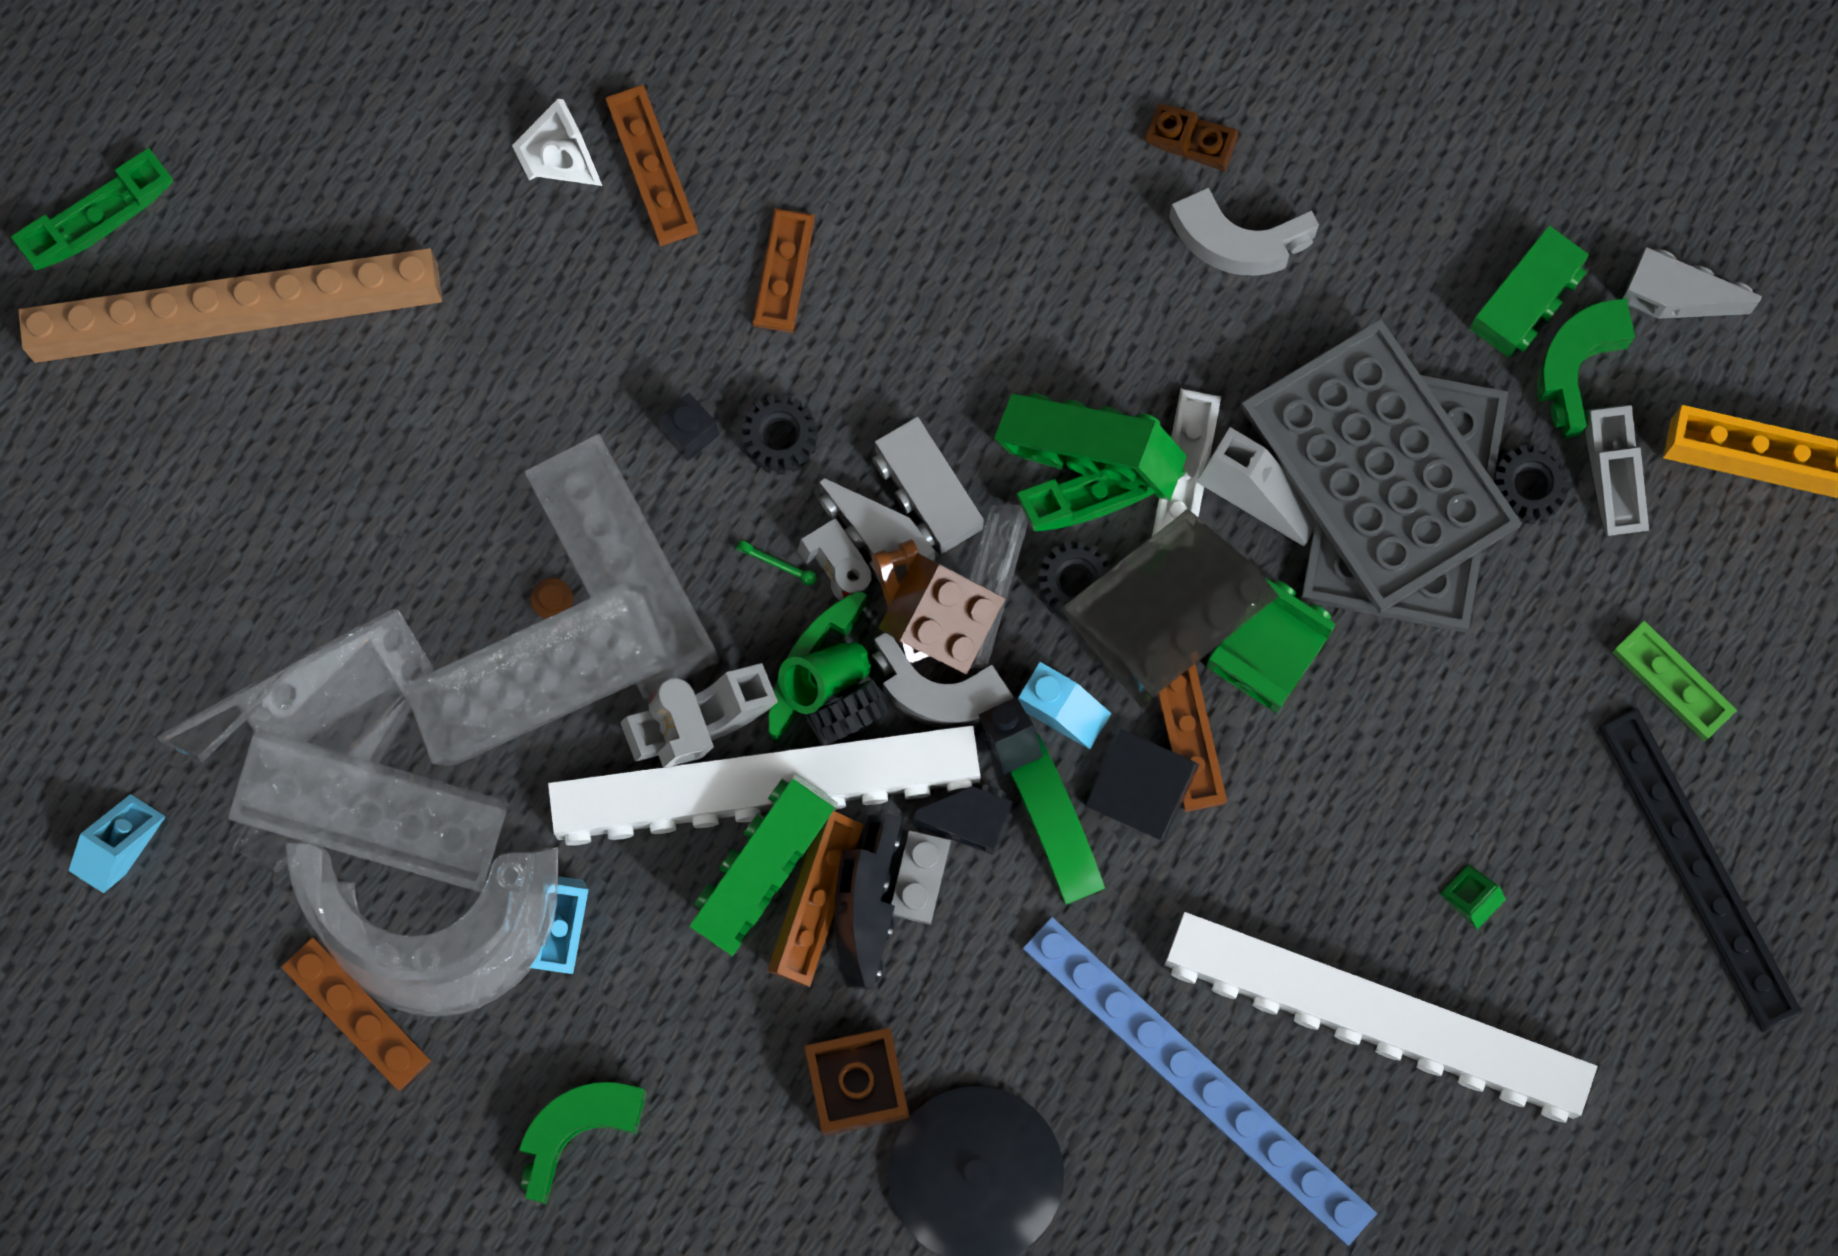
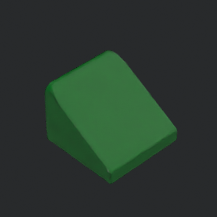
M1470 864L1440 893L1477 930L1506 900L1500 886Z

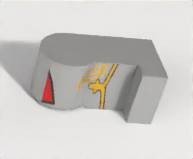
M836 518L800 540L797 552L806 564L814 559L818 561L830 578L832 592L839 600L858 591L866 593L871 581V571Z
M678 678L665 681L652 694L648 703L652 717L660 722L666 745L658 752L663 768L701 759L714 747L691 686Z

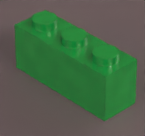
M1549 225L1478 313L1470 330L1508 358L1512 356L1517 348L1524 353L1539 333L1533 329L1541 318L1549 322L1563 304L1558 299L1565 288L1573 292L1587 274V271L1582 266L1589 254Z

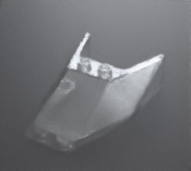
M392 609L280 667L157 736L162 744L202 763L246 720L248 721L275 762L277 771L233 848L240 855L278 873L366 785L432 675L434 668L400 611Z

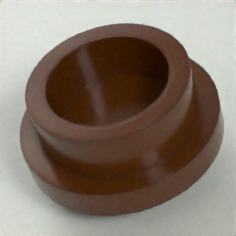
M556 578L545 579L534 587L531 594V604L536 614L541 618L558 620L570 612L573 606V593L564 581Z

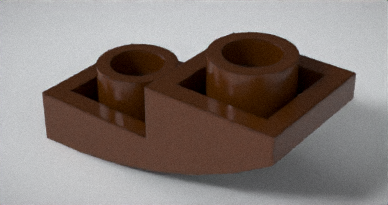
M1158 103L1145 140L1161 150L1221 171H1226L1239 135L1235 128L1199 120L1196 112Z

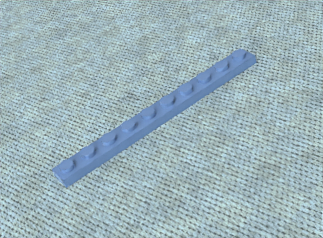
M1053 917L1023 948L1027 955L1345 1246L1348 1247L1377 1215L1376 1211Z

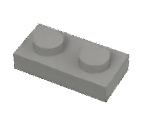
M909 831L891 904L895 906L893 916L931 925L951 840Z

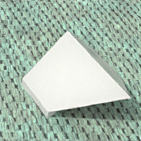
M557 99L512 145L529 180L536 177H544L602 186L582 135L563 99Z

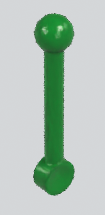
M739 540L736 546V550L800 578L801 582L806 586L813 585L817 580V576L812 570H800L754 548L745 541Z

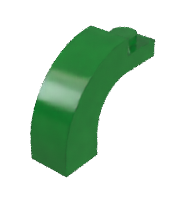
M1627 298L1601 302L1580 311L1562 326L1545 352L1538 372V401L1555 400V403L1551 404V418L1555 428L1561 427L1563 439L1579 437L1587 426L1578 386L1580 364L1587 358L1599 353L1628 349L1635 338Z
M602 1082L574 1088L551 1101L541 1110L529 1126L519 1150L524 1154L536 1156L534 1164L527 1163L523 1173L521 1189L527 1190L525 1198L547 1205L559 1156L566 1144L579 1133L593 1128H608L636 1135L647 1092L643 1088Z

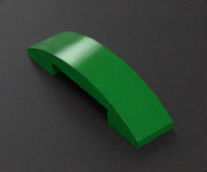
M149 148L115 169L116 178L51 220L45 214L11 236L13 242L34 270L59 263L91 247L149 206L173 182L172 177Z
M1184 468L1181 471L1179 479L1185 475L1186 471ZM1100 473L1097 480L1081 476L1059 485L1053 479L1020 491L1016 497L1033 530L1046 531L1069 527L1108 515L1147 498L1156 492L1152 487L1139 484L1137 491L1123 488L1120 486V482L1114 481Z
M858 591L826 610L802 634L787 659L818 651L831 630L846 638L867 606V595ZM777 679L774 693L778 702L770 708L769 734L770 739L778 744L798 711L794 710L785 701Z
M1038 733L1036 735L1042 757L1009 772L1015 788L1019 791L1065 905H1068L1104 890L1105 886L1068 793Z

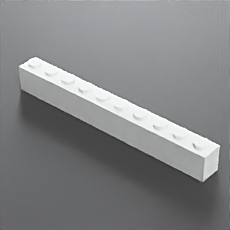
M973 726L548 783L554 835L558 840L565 839L566 845H582L590 843L591 836L608 834V839L611 840L626 839L634 836L633 830L650 828L652 834H663L675 831L676 824L693 822L694 828H707L718 825V818L735 816L736 822H751L757 813L761 815L762 812L770 811L774 803L768 800V797L779 781L784 778L790 782L796 773L837 801L838 804L835 810L845 808V801L862 799L863 805H876L887 802L888 795L901 793L905 794V799L924 798L930 796V789L947 787V793L955 794L971 787L974 783H980Z
M1184 912L1164 965L1172 968L1171 975L1179 980L1195 984L1197 978L1212 983L1213 987L1211 990L1219 995L1236 999L1239 993L1254 999L1252 1006L1271 1014H1277L1279 1009L1295 1014L1293 1021L1304 1027L1318 1030L1320 1024L1335 1029L1334 1036L1344 1042L1359 1045L1361 1040L1377 1045L1375 1052L1384 1057L1400 1061L1402 1055L1417 1060V1068L1437 1076H1442L1443 1070L1460 1076L1458 1083L1462 1086L1481 1092L1487 1086L1500 1091L1499 1098L1507 1103L1525 1107L1527 1101L1543 1107L1541 1111L1543 1116L1563 1123L1567 1122L1568 1117L1575 1119L1582 1115L1597 1070V1066L1186 912Z

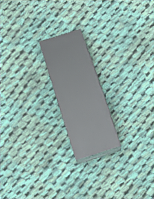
M1617 405L1584 410L1587 424L1585 428L1586 441L1605 534L1611 536L1649 531L1641 447H1636L1632 405Z

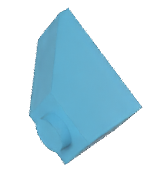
M1041 662L1018 697L1027 714L1089 750L1112 714L1076 682Z
M130 794L80 834L68 871L102 893H105L127 874L165 816Z
M541 874L533 915L530 968L573 974L589 890L584 880Z

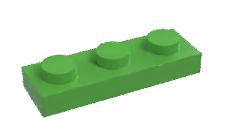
M1645 621L1612 652L1704 742L1737 711L1731 703Z

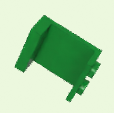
M1264 578L1250 604L1221 646H1218L1210 657L1206 668L1277 714L1332 633L1336 624L1330 620L1331 615L1322 607L1314 603H1310L1308 606L1294 597L1296 595L1295 591L1287 584L1279 580L1271 582Z

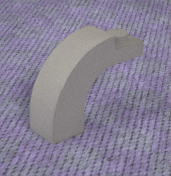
M1209 188L1173 203L1169 219L1183 243L1202 261L1228 273L1251 276L1265 275L1285 269L1290 256L1287 250L1295 254L1308 248L1313 243L1312 239L1315 238L1319 226L1313 212L1310 211L1268 230L1252 231L1243 229L1230 222L1223 215Z
M884 633L874 639L877 652L872 657L885 677L891 673L893 675L892 678L883 683V692L898 709L923 724L942 729L980 726L978 714L1014 698L993 665L963 682L939 684L924 678L913 668L892 636Z
M762 663L726 672L713 685L695 695L711 740L725 736L747 725L778 702ZM650 711L627 716L620 722L635 762L658 756V752L666 745L660 722L652 717Z

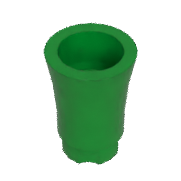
M857 642L850 644L837 643L820 651L786 659L778 673V683L782 696L794 710L800 713L811 714L816 712L829 700L856 686L868 676L871 669V664L867 657L868 652Z

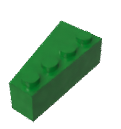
M1029 393L1028 397L1011 394L994 437L1011 455L1060 470L1065 462L1071 470L1095 480L1098 479L1100 473H1103L1108 478L1120 482L1121 487L1133 491L1138 490L1139 484L1152 487L1156 492V497L1171 501L1187 458L1182 449L1160 426V421L1145 413H1137L1135 417L1123 415L1120 411L1108 406H1101L1099 410L1087 408L1084 404L1070 399L1064 400V403L1051 401L1048 397L1038 393Z
M797 773L790 782L784 778L779 781L768 797V800L774 803L765 817L759 813L756 814L743 833L749 838V841L741 852L734 848L730 851L719 867V870L725 873L716 887L708 883L694 903V905L700 908V911L689 927L732 957L742 944L741 942L746 933L756 924L771 901L772 896L781 888L798 859L803 856L838 804L837 801Z

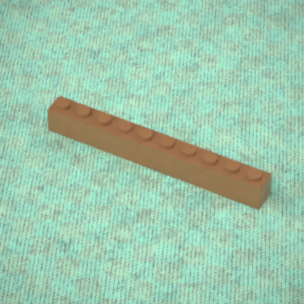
M431 248L18 310L22 349L34 363L441 303L442 295L438 264Z

